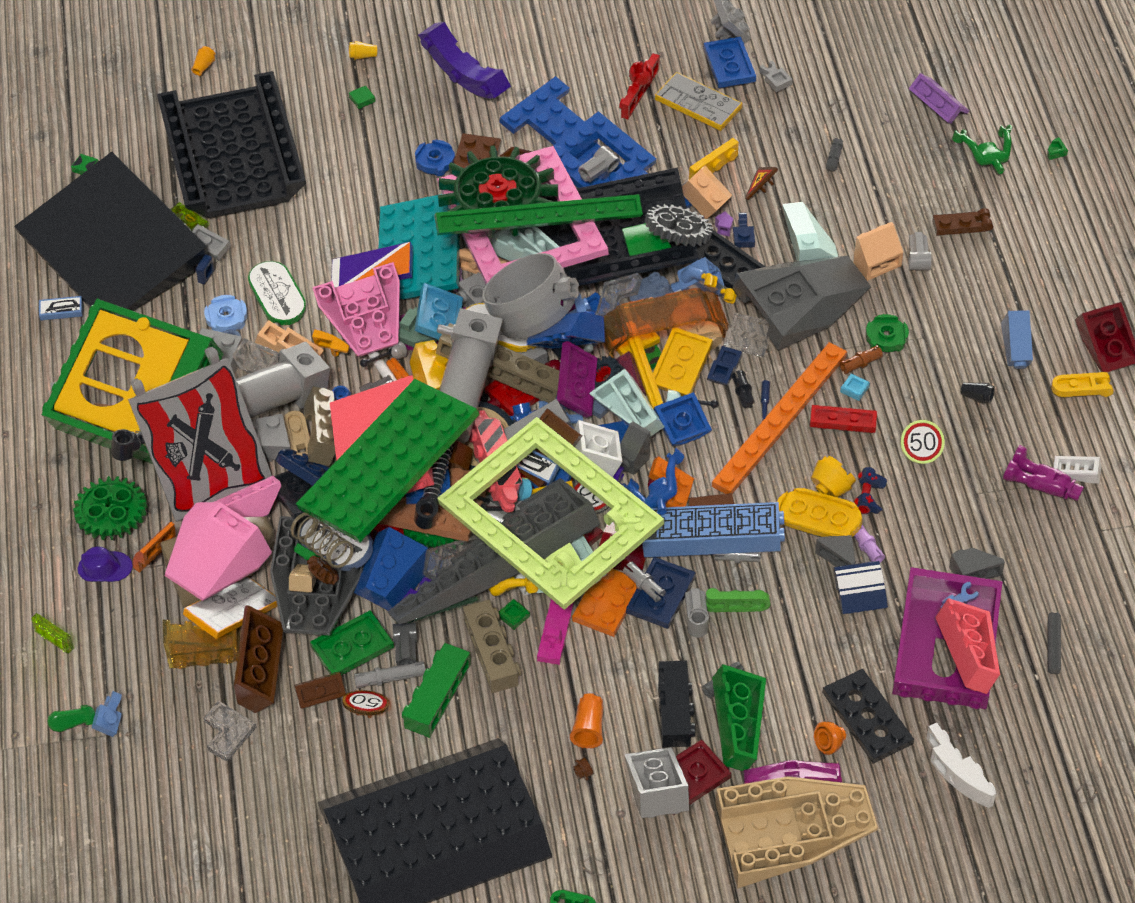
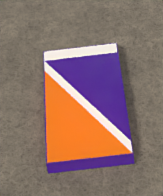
M411 242L332 259L331 281H333L334 287L373 276V268L392 262L394 263L399 280L412 278L413 246Z

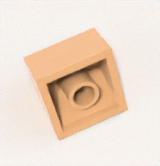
M706 166L701 168L682 186L685 198L701 215H704L705 219H708L732 196Z

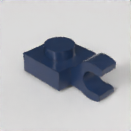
M747 212L738 213V227H733L734 245L739 248L755 247L754 226H747Z

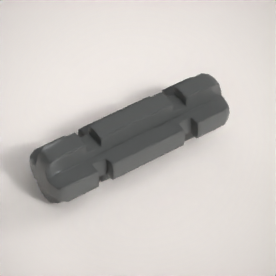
M834 138L826 163L828 171L837 170V164L843 147L842 139Z

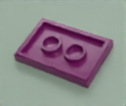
M569 341L562 343L557 400L560 404L587 418L592 416L594 398L589 393L595 388L597 357Z

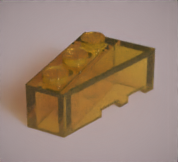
M163 619V644L169 669L207 666L217 663L229 664L237 661L239 651L237 629L215 639L199 626H192L190 621H185L184 625L170 624V620Z

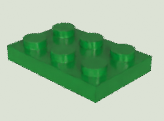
M371 610L333 629L330 635H321L310 641V646L329 674L340 672L343 675L394 648V642Z

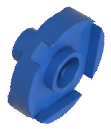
M432 140V143L429 144L424 142L415 151L416 168L436 176L445 175L446 171L449 170V164L455 160L452 146L442 140Z

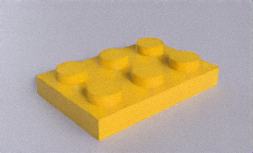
M673 327L653 371L657 387L665 391H678L681 396L692 393L713 346V339Z

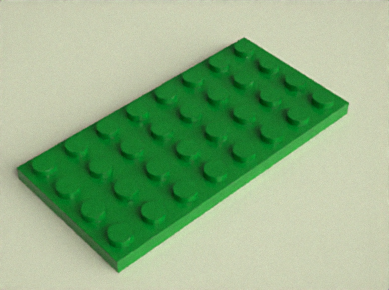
M414 379L296 503L299 510L361 543L480 415L477 408Z

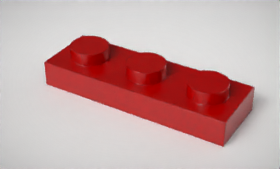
M812 405L810 427L868 433L876 432L877 411L820 405Z

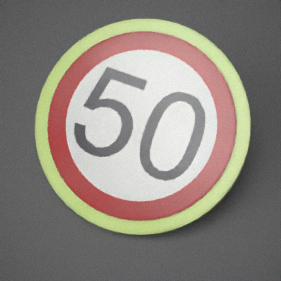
M917 420L910 423L903 430L900 444L904 455L909 460L918 464H927L933 462L941 455L945 440L941 429L935 423L928 420Z

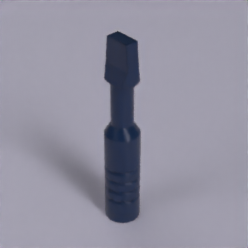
M768 380L762 381L761 386L762 421L767 416V406L770 399V381Z

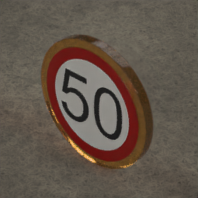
M368 690L352 691L345 694L342 698V705L345 709L355 713L357 716L359 714L368 715V718H371L372 715L386 712L390 705L387 697Z

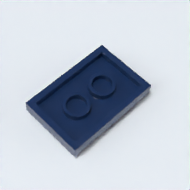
M653 557L645 574L649 573L652 576V580L666 591L665 595L661 596L655 591L661 598L658 602H655L645 591L637 588L626 607V613L669 629L685 598V592L689 591L696 578V572Z

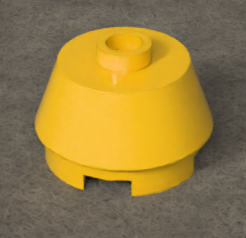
M824 456L822 460H818L811 476V480L816 485L815 488L818 492L834 497H839L852 490L851 486L855 483L856 479L852 473L847 475V472L841 467L843 464L831 456Z

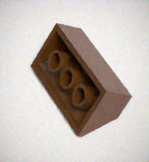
M246 605L242 622L234 690L237 704L257 713L274 703L283 628L281 622Z

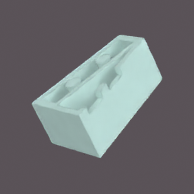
M536 227L518 228V236H513L510 229H503L494 234L492 239L496 255L509 261L559 247Z
M626 369L589 393L599 404L628 426L633 421L649 430L650 437L664 428L663 423L638 384Z

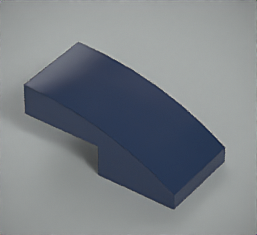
M722 346L717 359L713 361L707 380L728 386L732 379V374L735 373L742 358V351Z

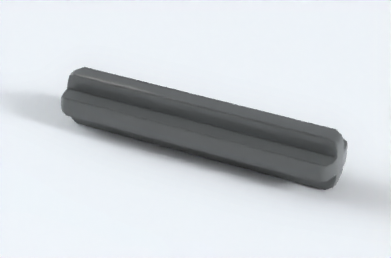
M1051 612L1048 614V672L1057 675L1061 670V615Z

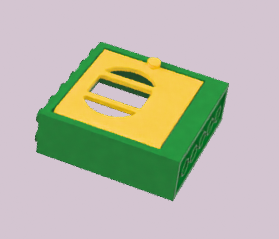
M96 299L94 305L89 309V316L85 324L80 328L76 343L70 349L67 362L62 365L61 374L57 382L52 386V393L42 407L41 415L56 430L111 449L113 432L67 416L78 418L114 432L120 429H126L134 433L140 431L128 399L136 396L132 386L129 391H124L85 377L97 351L140 365L134 379L138 378L142 381L145 392L210 365L205 354V349L209 347L217 350L220 360L224 353L210 337ZM112 336H129L139 342L144 357L141 358L101 343ZM85 384L124 399L112 406H96L84 398L81 385ZM142 444L139 450L134 451V458L153 464L146 445Z

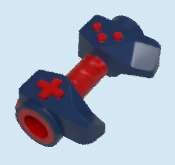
M865 467L858 474L859 482L862 485L861 495L854 499V503L859 508L861 514H869L870 512L878 514L883 508L873 499L870 494L871 488H885L887 479L876 474L874 468Z

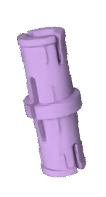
M862 524L858 533L854 535L859 543L858 547L867 554L871 562L879 561L881 563L885 559V555L878 548L876 539L866 531Z

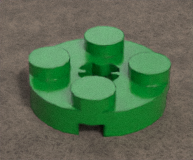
M881 314L874 317L873 321L868 322L865 336L870 344V348L878 345L883 352H898L903 350L904 345L907 343L909 329L905 322L902 323L898 320L897 316ZM884 331H888L891 335H885Z

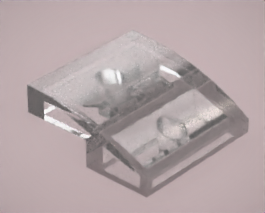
M734 313L723 346L764 358L771 342L770 337L767 336L769 323L765 319Z

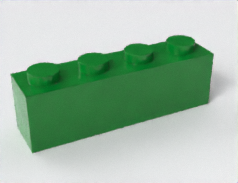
M444 643L441 650L436 651L432 666L424 672L423 682L420 687L417 686L415 688L411 703L407 704L402 711L405 729L428 738L432 736L471 666L469 651Z

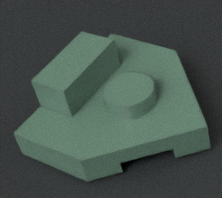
M418 307L414 309L409 308L400 321L399 341L412 347L415 346V343L439 341L414 331Z

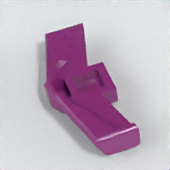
M787 760L743 771L744 784L783 777L842 783L839 763Z

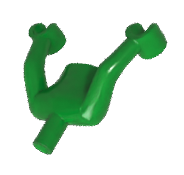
M1008 124L1006 128L1000 125L998 135L1004 139L1003 151L997 148L994 142H985L977 145L975 141L966 135L967 131L964 129L960 133L955 130L952 140L956 143L964 142L972 151L979 165H993L996 172L1002 174L1005 169L1001 163L1008 162L1010 157L1012 125Z

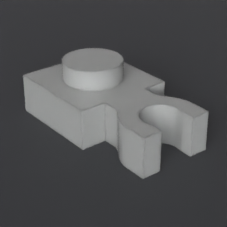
M773 61L769 62V68H766L764 65L760 66L759 72L765 76V81L775 92L792 85L793 79L782 68L777 70Z

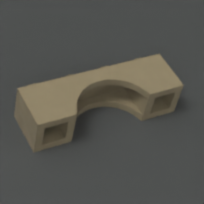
M315 386L312 387L304 404L305 419L312 421V430L307 446L308 461L330 466L335 455L330 402L334 401V393L326 388Z

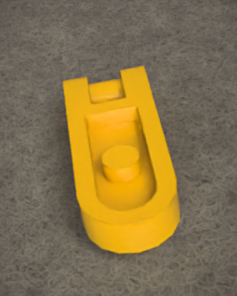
M1107 372L1058 375L1053 379L1051 385L1052 392L1059 397L1087 395L1108 397L1114 393L1112 385L1109 384L1110 376Z

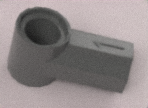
M416 623L393 624L396 665L415 663Z

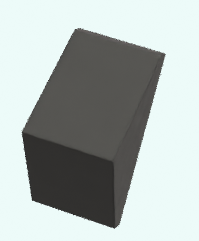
M852 535L819 537L817 539L815 553L833 566L855 564Z

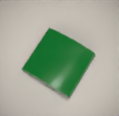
M646 223L622 229L629 256L671 248L668 239H660V235L654 236V232L649 231Z

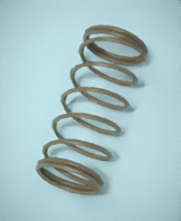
M302 513L298 515L291 525V535L295 539L306 545L308 549L313 550L316 555L327 561L334 568H341L351 560L354 551L353 545L346 541L345 538H340L338 533L332 532L330 527H325L323 522H318V519L312 516L307 517L300 524L297 537L294 534V526L301 517L308 514ZM312 518L313 524L307 530L306 535L300 537L302 524L307 519ZM318 523L322 524L324 528H321L315 534L312 543H307V538L312 536L317 530ZM324 529L321 537L314 542L317 534ZM329 529L331 533L324 537L320 548L315 549L314 544L323 537L325 530ZM333 534L337 535L338 539L331 543L327 554H322L321 549L329 544ZM329 535H331V537H330L329 541L327 542V544H325L323 547H321L322 544H323V541H324ZM338 540V543H336L330 550V547L333 545V543H335ZM345 544L342 554L331 560L333 551L339 545ZM348 544L350 546L348 558L340 565L332 564L331 561L339 559L344 554Z

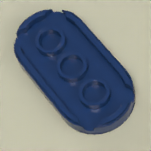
M282 449L276 457V462L312 486L330 468L326 465L309 462L308 454L302 453V456L297 455L295 450Z

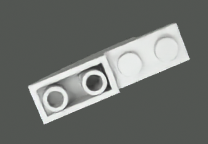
M938 723L930 725L926 739L933 748L930 761L937 771L966 797L987 808L992 807L996 790L993 784L984 777L981 766L975 763L971 756L962 759L960 751L952 746L947 732L944 729L942 730Z

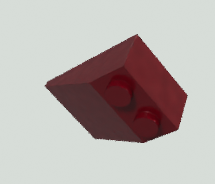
M1122 302L1084 312L1075 319L1081 339L1100 372L1108 373L1135 365V338Z

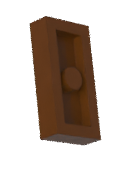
M340 672L294 685L301 709L346 696Z

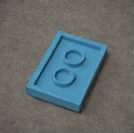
M424 283L420 291L414 331L439 340L442 334L437 332L438 325L448 326L449 323L456 324L459 310L462 308L463 297Z

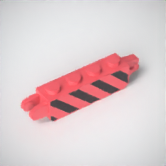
M485 410L478 411L480 415L474 420L469 441L474 446L475 458L480 463L507 441L500 420L489 418ZM517 465L487 488V491L491 493L493 501H499L504 512L510 513L514 511V503L518 499L522 479Z

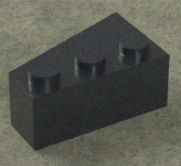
M687 660L659 661L658 697L662 748L691 747V737H695V723H691L690 717H694V705L689 701V697H692V682L688 683Z

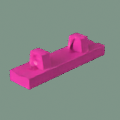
M551 599L537 654V661L560 665L575 601L564 610Z

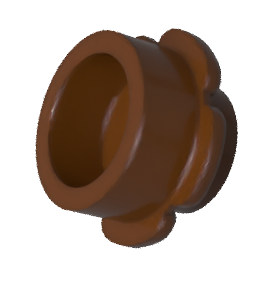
M585 758L575 760L573 770L579 779L584 778L588 781V777L594 774L590 764Z

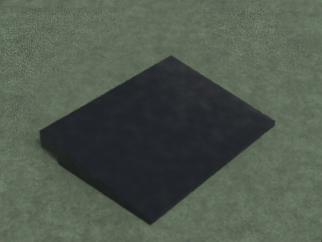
M112 151L14 226L15 230L78 296L82 297V300L89 308L94 305L96 299H100L134 311L194 272L193 266L200 263L205 254L209 255L207 245Z

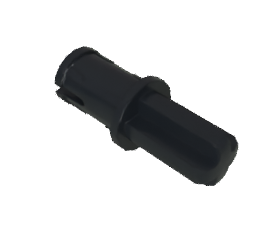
M738 370L736 371L738 378L735 373L732 374V379L736 386L735 393L739 396L744 408H752L754 403L751 393L752 386L748 383L745 372Z

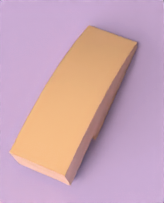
M269 320L258 333L255 344L280 356L279 351L281 349H287L303 342H307L319 356L324 351L289 327L285 331Z

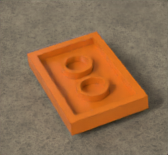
M611 569L606 576L602 577L599 582L595 583L585 592L572 615V621L614 637L627 614L626 607L637 589L636 583L626 574Z

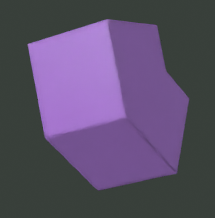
M726 211L715 217V226L718 228L717 233L730 237L733 229V218Z

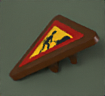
M759 167L745 198L749 200L759 189L766 193V187L763 185L766 182L774 185L771 177L778 171V168Z

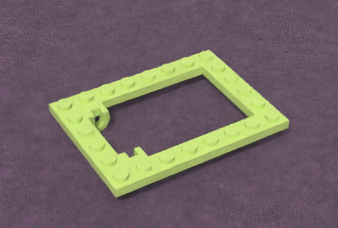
M537 417L437 498L439 504L564 610L664 525V518ZM536 448L611 508L603 517L608 525L614 522L616 533L577 566L574 565L572 558L564 551L547 563L473 501Z

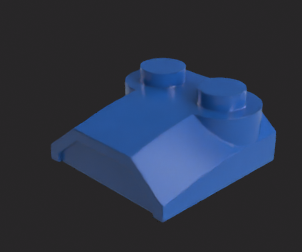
M694 392L654 407L655 413L664 425L663 431L671 446L684 445L700 439L712 431Z

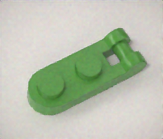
M710 588L706 591V607L709 612H759L770 607V596L762 590L719 592L716 588Z

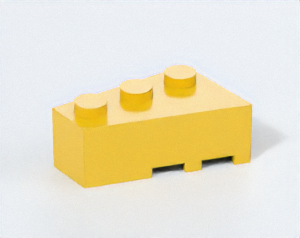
M434 340L415 343L409 362L414 379L439 390L448 359L436 354L438 345Z

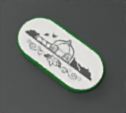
M266 261L254 266L248 275L249 286L266 318L273 323H280V325H291L301 320L304 312H306V302L288 268L276 261Z

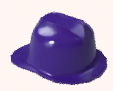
M96 546L88 549L81 555L78 574L82 579L90 582H114L126 578L131 573L133 566L131 559L126 554L108 551L104 547Z

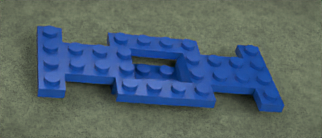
M556 76L500 117L499 123L511 133H516L528 124L553 144L573 184L578 188L648 174L646 171L656 164L657 158L599 111L584 121L559 100L569 93L570 87ZM598 139L626 161L624 164L620 162L615 170L610 173L605 171L591 182H585L578 172L579 167L593 158L595 152L601 147L598 144ZM684 196L686 208L693 206Z

